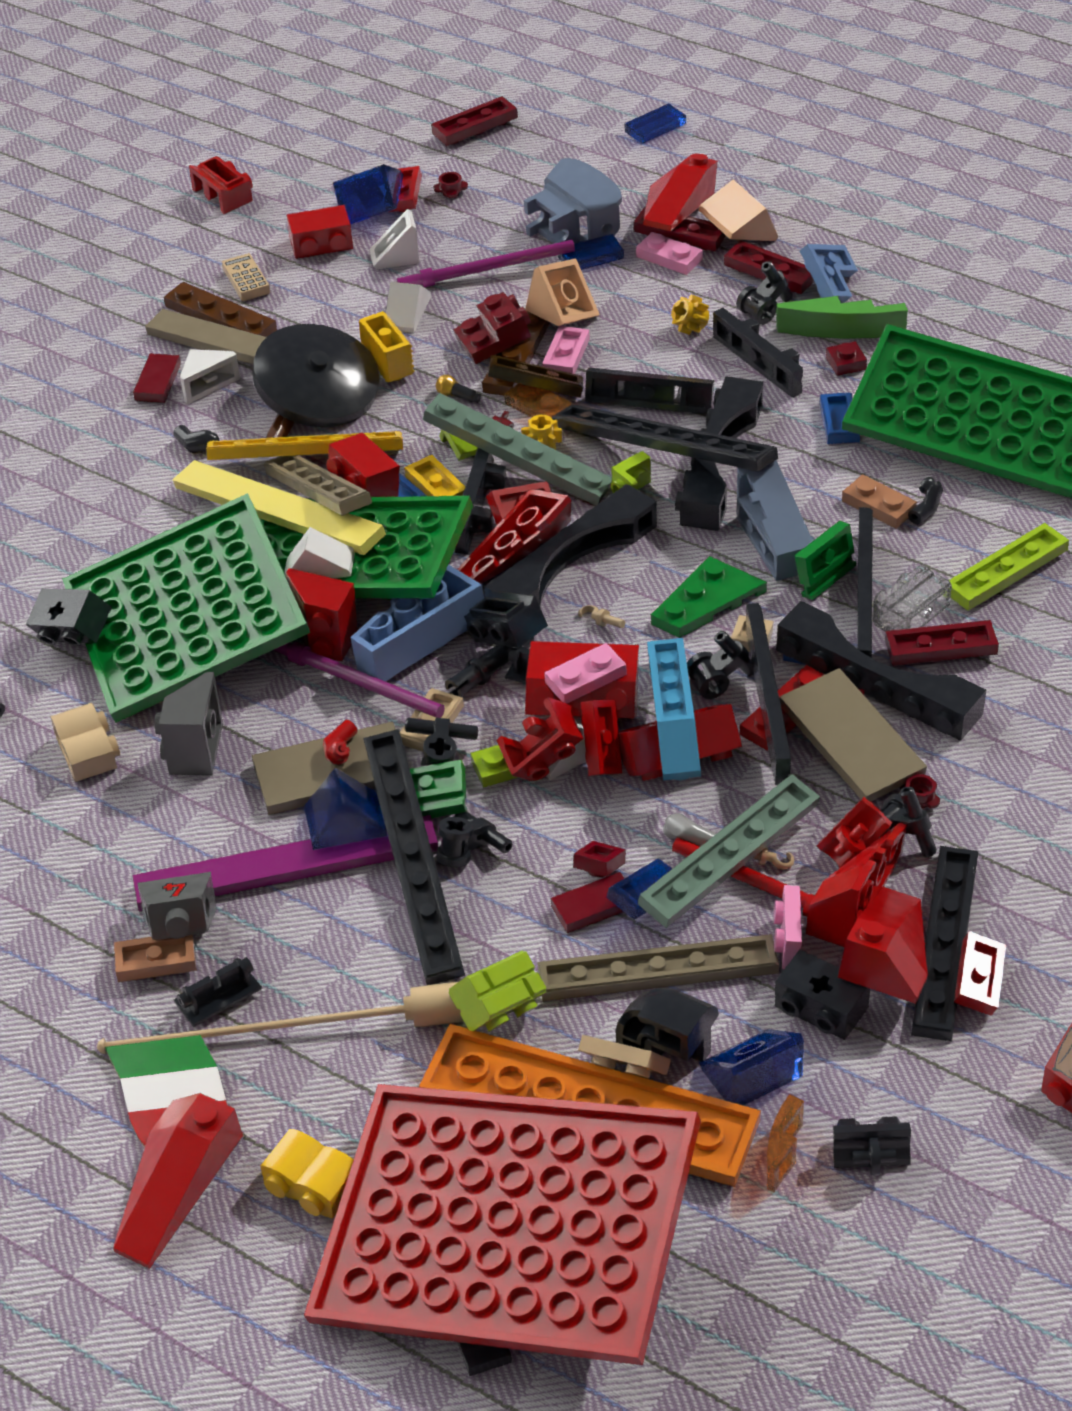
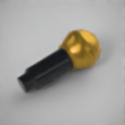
M444 374L435 383L437 392L445 396L454 395L479 403L481 399V394L471 388L458 384L451 375Z

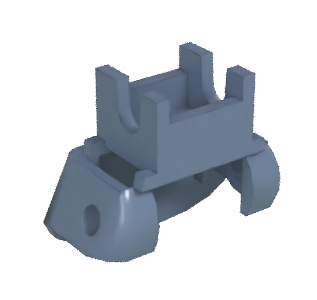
M561 159L544 179V190L524 200V210L527 215L539 210L541 211L537 220L526 225L527 235L531 237L539 233L552 244L573 240L574 246L578 243L581 246L587 245V240L594 243H603L614 237L620 229L619 205L622 202L621 190L605 174L577 159ZM586 215L588 234L582 236L580 234L579 217Z

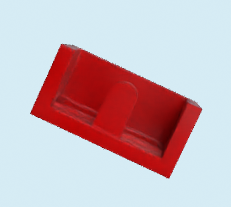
M215 156L200 163L198 166L189 165L192 190L197 192L203 189L208 200L219 196L220 209L223 214L253 201L251 192L253 184L250 176L245 172L239 173L231 161L225 162L220 157Z
M548 697L543 701L546 710L551 714L548 719L543 720L533 716L524 719L522 725L528 735L521 741L503 736L496 740L512 776L529 781L543 779L549 774L548 767L557 760L566 759L575 753V745L584 738L571 713L572 706L570 704Z

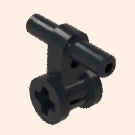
M770 261L764 262L761 266V270L766 276L763 282L757 288L754 286L744 288L736 301L738 310L743 313H750L753 315V319L762 325L770 322L775 316L777 308L776 299L779 296L784 302L790 301L793 297L786 277L781 271H777Z
M720 631L715 635L714 640L721 647L714 655L707 651L699 652L687 662L688 675L692 680L697 681V689L705 699H714L721 696L729 687L728 675L738 668L747 676L754 675L748 650L739 641H734L725 631ZM701 664L704 670L699 669L698 665ZM712 680L716 682V686L712 684Z
M436 717L435 721L407 718L405 722L406 732L430 735L423 744L424 757L421 761V767L453 761L457 746L452 738L476 740L478 737L477 726L450 723V719Z
M905 787L901 789L899 795L892 794L885 799L880 810L892 824L881 836L898 823L906 824V834L915 835L922 855L925 857L935 855L937 848L929 830L932 824L927 811L921 809L914 788Z
M469 812L458 813L454 817L444 818L439 822L438 833L442 838L441 845L437 848L436 859L439 863L448 867H462L470 862V850L490 844L502 853H507L511 850L513 843L512 840L499 833L496 826L485 818H476Z

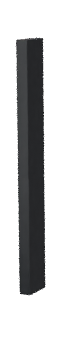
M574 404L552 417L553 420L558 421V428L757 472L778 459V451L775 446Z
M396 729L365 737L363 740L426 984L433 985L463 977L465 973L400 731Z

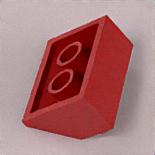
M531 641L526 675L525 715L551 716L550 712L546 710L543 701L548 697L561 701L545 683V672L603 644ZM608 644L626 663L627 675L567 703L572 706L571 713L573 716L582 717L581 702L615 700L617 718L634 719L637 717L639 645Z
M731 704L712 705L694 710L699 759L710 756L711 762L733 756L731 750L742 747ZM657 721L618 731L621 760L629 776L641 775L642 781L663 776Z

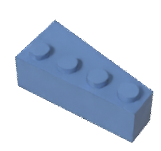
M448 564L434 598H393L390 601L391 607L386 612H378L350 637L357 670L387 681L467 631V622L464 616L470 612V608L484 599L482 585Z

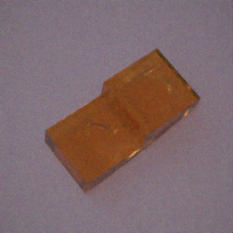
M791 1094L788 1095L774 1120L768 1141L766 1185L767 1189L773 1193L796 1163L797 1138L795 1136L803 1126L804 1101Z

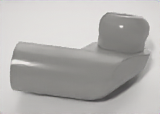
M680 813L669 815L663 826V832L668 838L676 839L679 837L700 847L717 834L696 824Z

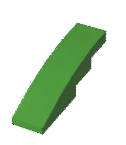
M838 296L777 303L776 330L778 333L837 339L881 338L886 324L907 329L908 309L905 303L874 307L871 299L840 303Z

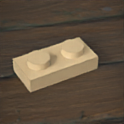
M582 1035L578 1051L593 1056L591 1061L593 1064L614 1070L616 1063L626 1065V1073L649 1079L651 1072L667 1076L671 1059L652 1051L587 1035Z

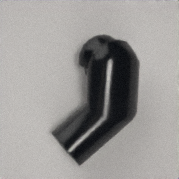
M185 425L177 426L173 432V436L191 453L205 452L209 441H220L219 436L209 430L191 432Z
M926 477L920 483L919 490L922 494H925V497L921 503L908 512L909 520L915 525L921 524L938 509L943 487L940 481H935L932 477Z

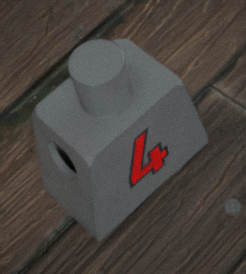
M211 872L138 883L143 919L153 940L180 939L188 935L205 933L209 930L217 910Z

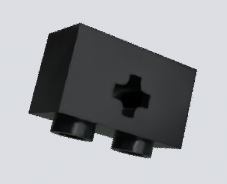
M41 588L26 625L37 633L36 637L39 640L50 645H56L57 642H66L73 646H80L81 643L97 644L112 607L90 590Z
M799 949L775 981V1007L780 1008L789 1016L798 1017L816 1026L826 1034H833L846 1040L869 1008L870 988L838 978L839 967Z

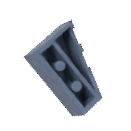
M777 460L758 472L737 467V520L776 581L797 576L795 555L814 541L815 538L808 531Z

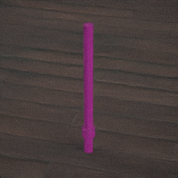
M568 240L432 270V268L419 270L420 273L397 278V282L423 285L424 288L435 286V282L575 252L573 240Z
M289 642L273 650L287 656L290 662L297 665L305 666L307 664L435 718H441L444 714V705L314 653L309 646L295 642L292 644Z

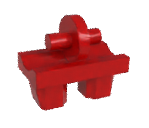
M863 797L818 842L816 847L829 855L841 868L875 842L891 826L892 822L872 802Z

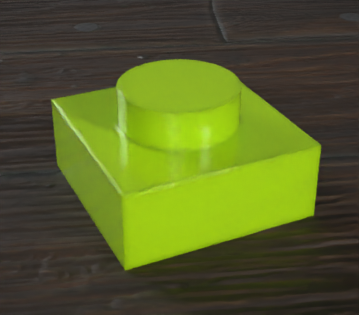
M499 745L470 753L472 766L483 788L518 778L511 775Z

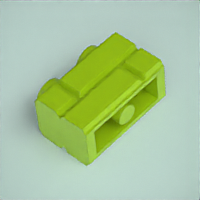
M526 951L517 952L466 976L449 988L448 993L456 1008L461 1010L460 1015L468 1030L473 1032L486 1026L488 1032L510 1020L507 1014L514 1012L516 1017L519 1018L538 1007L535 999L546 993L547 988L539 973L534 971L535 966Z

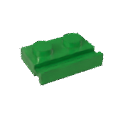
M839 520L795 555L799 583L804 585V591L801 592L802 597L814 600L857 566L856 561L852 560L851 556L855 551L850 524Z
M462 760L410 769L422 816L431 815V818L467 812L465 805V766Z

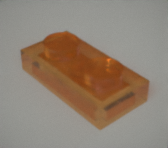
M519 383L504 393L506 405L531 418L536 415H547L552 418L555 414L573 404L549 390Z

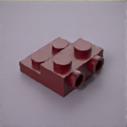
M504 292L488 296L484 302L476 305L480 316L469 318L453 329L459 343L473 362L478 364L490 358L491 355H496L531 337L527 327L531 320L523 306L520 307L514 294L507 297Z

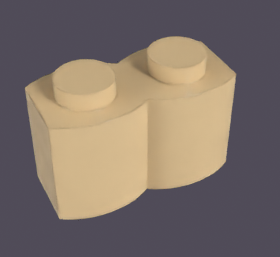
M89 703L50 716L57 742L75 782L117 768L115 757L120 756V750L115 736H107L106 734L110 730L103 711L97 712L94 705Z

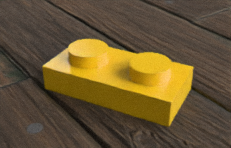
M429 455L404 467L405 477L427 496H463L465 486L433 455Z

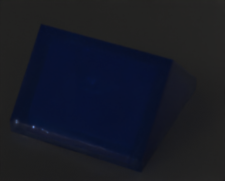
M383 164L333 182L338 206L345 205L350 224L397 209L403 173L401 170Z
M337 768L333 769L304 805L313 850L388 836L377 792Z
M766 1029L699 1062L704 1074L725 1101L744 1106L803 1076L804 1039L801 1033Z

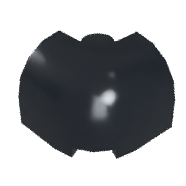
M657 988L643 992L629 1004L618 1020L615 1029L616 1043L652 1051L661 1056L664 1052H667L687 1062L690 1058L704 1063L711 1052V1026L719 1016L718 1008L675 989Z

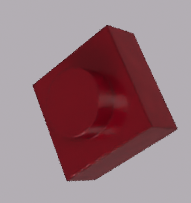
M856 341L826 348V359L837 376L866 370L867 358Z
M591 841L573 854V868L587 871L589 875L594 877H607L625 864L626 849Z

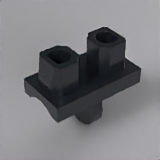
M897 1116L882 1117L877 1121V1124H860L855 1118L839 1119L837 1125L833 1126L834 1168L869 1167L870 1175H880L881 1166L911 1165L910 1122L901 1123Z

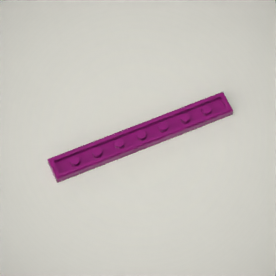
M431 815L423 816L431 850L436 852L438 841ZM383 824L132 876L138 910L142 912L138 883L211 872L215 896L387 862L394 860L386 825Z

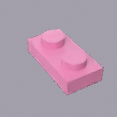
M651 232L636 246V257L687 275L703 260V250Z
M559 326L542 366L575 374L590 340L589 330Z
M605 643L545 672V683L562 702L569 703L627 675L626 663Z
M784 885L782 901H775L774 924L781 925V929L776 928L774 952L781 953L782 969L787 967L802 945L800 886Z

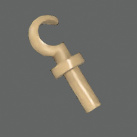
M593 605L584 606L578 611L580 618H582L584 613L591 612V618L595 620L597 625L602 627L610 624L624 628L626 623L623 619L611 616L608 610H599Z
M768 847L753 858L759 860V865H765L766 861H769L781 870H787L794 864L792 853H786L789 862L783 863L777 859L776 853L768 852Z

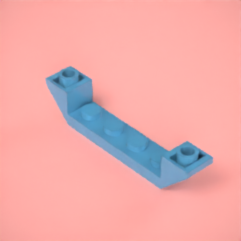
M683 638L647 642L648 661L652 680L663 781H681L693 777H701L695 716Z

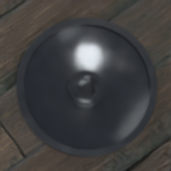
M319 324L291 325L270 334L258 347L252 369L253 382L257 393L273 411L288 420L313 427H335L360 418L374 403L380 379L379 369L374 357L360 341L341 330Z

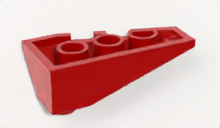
M692 154L651 184L643 225L672 231L698 209L700 204L715 193L718 161L708 159V156L705 154Z
M530 489L457 570L476 582L483 584L509 569L517 561L522 560L536 550L539 545L558 534L571 522L572 500L568 495Z
M898 823L826 878L815 895L811 893L808 895L803 908V916L808 917L805 934L845 947L846 939L857 918L885 886L902 855L907 828L906 824Z
M883 887L859 915L846 939L838 978L916 1004L928 976L921 899Z
M202 1093L175 1099L170 1103L149 1133L113 1246L115 1253L148 1269L152 1267L242 1138L243 1134L235 1108Z

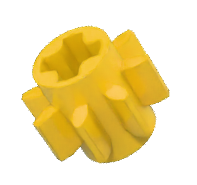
M692 294L689 296V299L681 296L680 300L673 305L671 311L672 324L679 326L678 331L688 335L692 331L700 333L701 329L707 325L709 321V305L702 303L703 298Z
M536 415L528 420V427L521 428L522 434L555 450L556 443L562 442V429L558 428V421L553 420L550 416Z

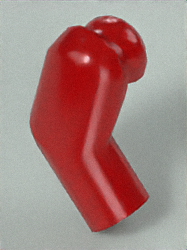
M344 720L323 740L325 757L327 761L334 765H341L348 760L350 749L346 743L358 733V729L352 721Z

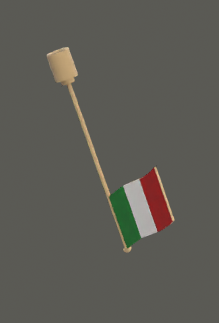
M458 982L411 987V996L403 997L404 1005L106 1042L105 1038L99 1040L97 1049L102 1054H108L121 1080L131 1125L145 1148L150 1131L173 1100L202 1093L227 1105L218 1067L203 1038L405 1013L406 1021L414 1020L415 1028L463 1022V1019L460 1015L461 1010L456 1008L448 993L449 988Z

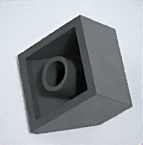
M206 672L166 696L161 713H156L155 733L161 735L162 738L160 756L162 760L167 761L169 775H213L223 727L214 672Z

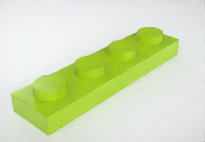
M1043 523L946 581L944 593L969 611L1068 551L1069 539L1046 523Z

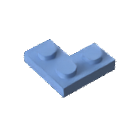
M807 244L800 250L805 261L804 265L807 271L811 273L821 298L838 296L840 303H845L852 297L843 277H851L858 270L845 245Z

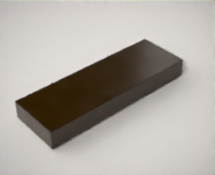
M491 355L488 365L489 377L581 398L584 388L581 375L496 355Z

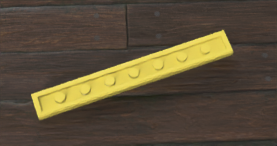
M196 460L192 461L172 479L176 489L221 505L248 493L260 519L305 534L309 527L352 547L354 552L365 555L386 535L381 524L349 513L340 515L320 503Z

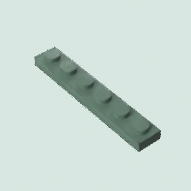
M441 393L434 398L424 411L423 421L595 506L600 503L611 487L612 477Z
M791 774L641 893L638 905L665 928L669 927L818 805L820 796Z

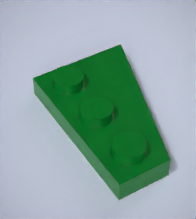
M709 556L651 614V625L681 638L713 621V615L726 608L734 610L742 605L743 599L753 594L758 597L766 593L767 582Z

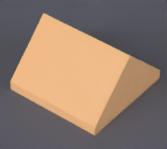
M734 179L699 206L698 210L729 239L776 241L778 238L767 209Z
M576 259L538 266L534 269L525 308L526 311L557 326L595 318L600 315Z

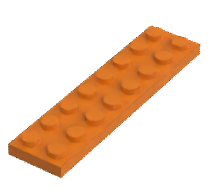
M449 1024L419 1085L420 1088L698 1112L701 1123L689 1174L733 1187L737 1183L761 1117V1110L479 1031L472 1032L468 1028Z

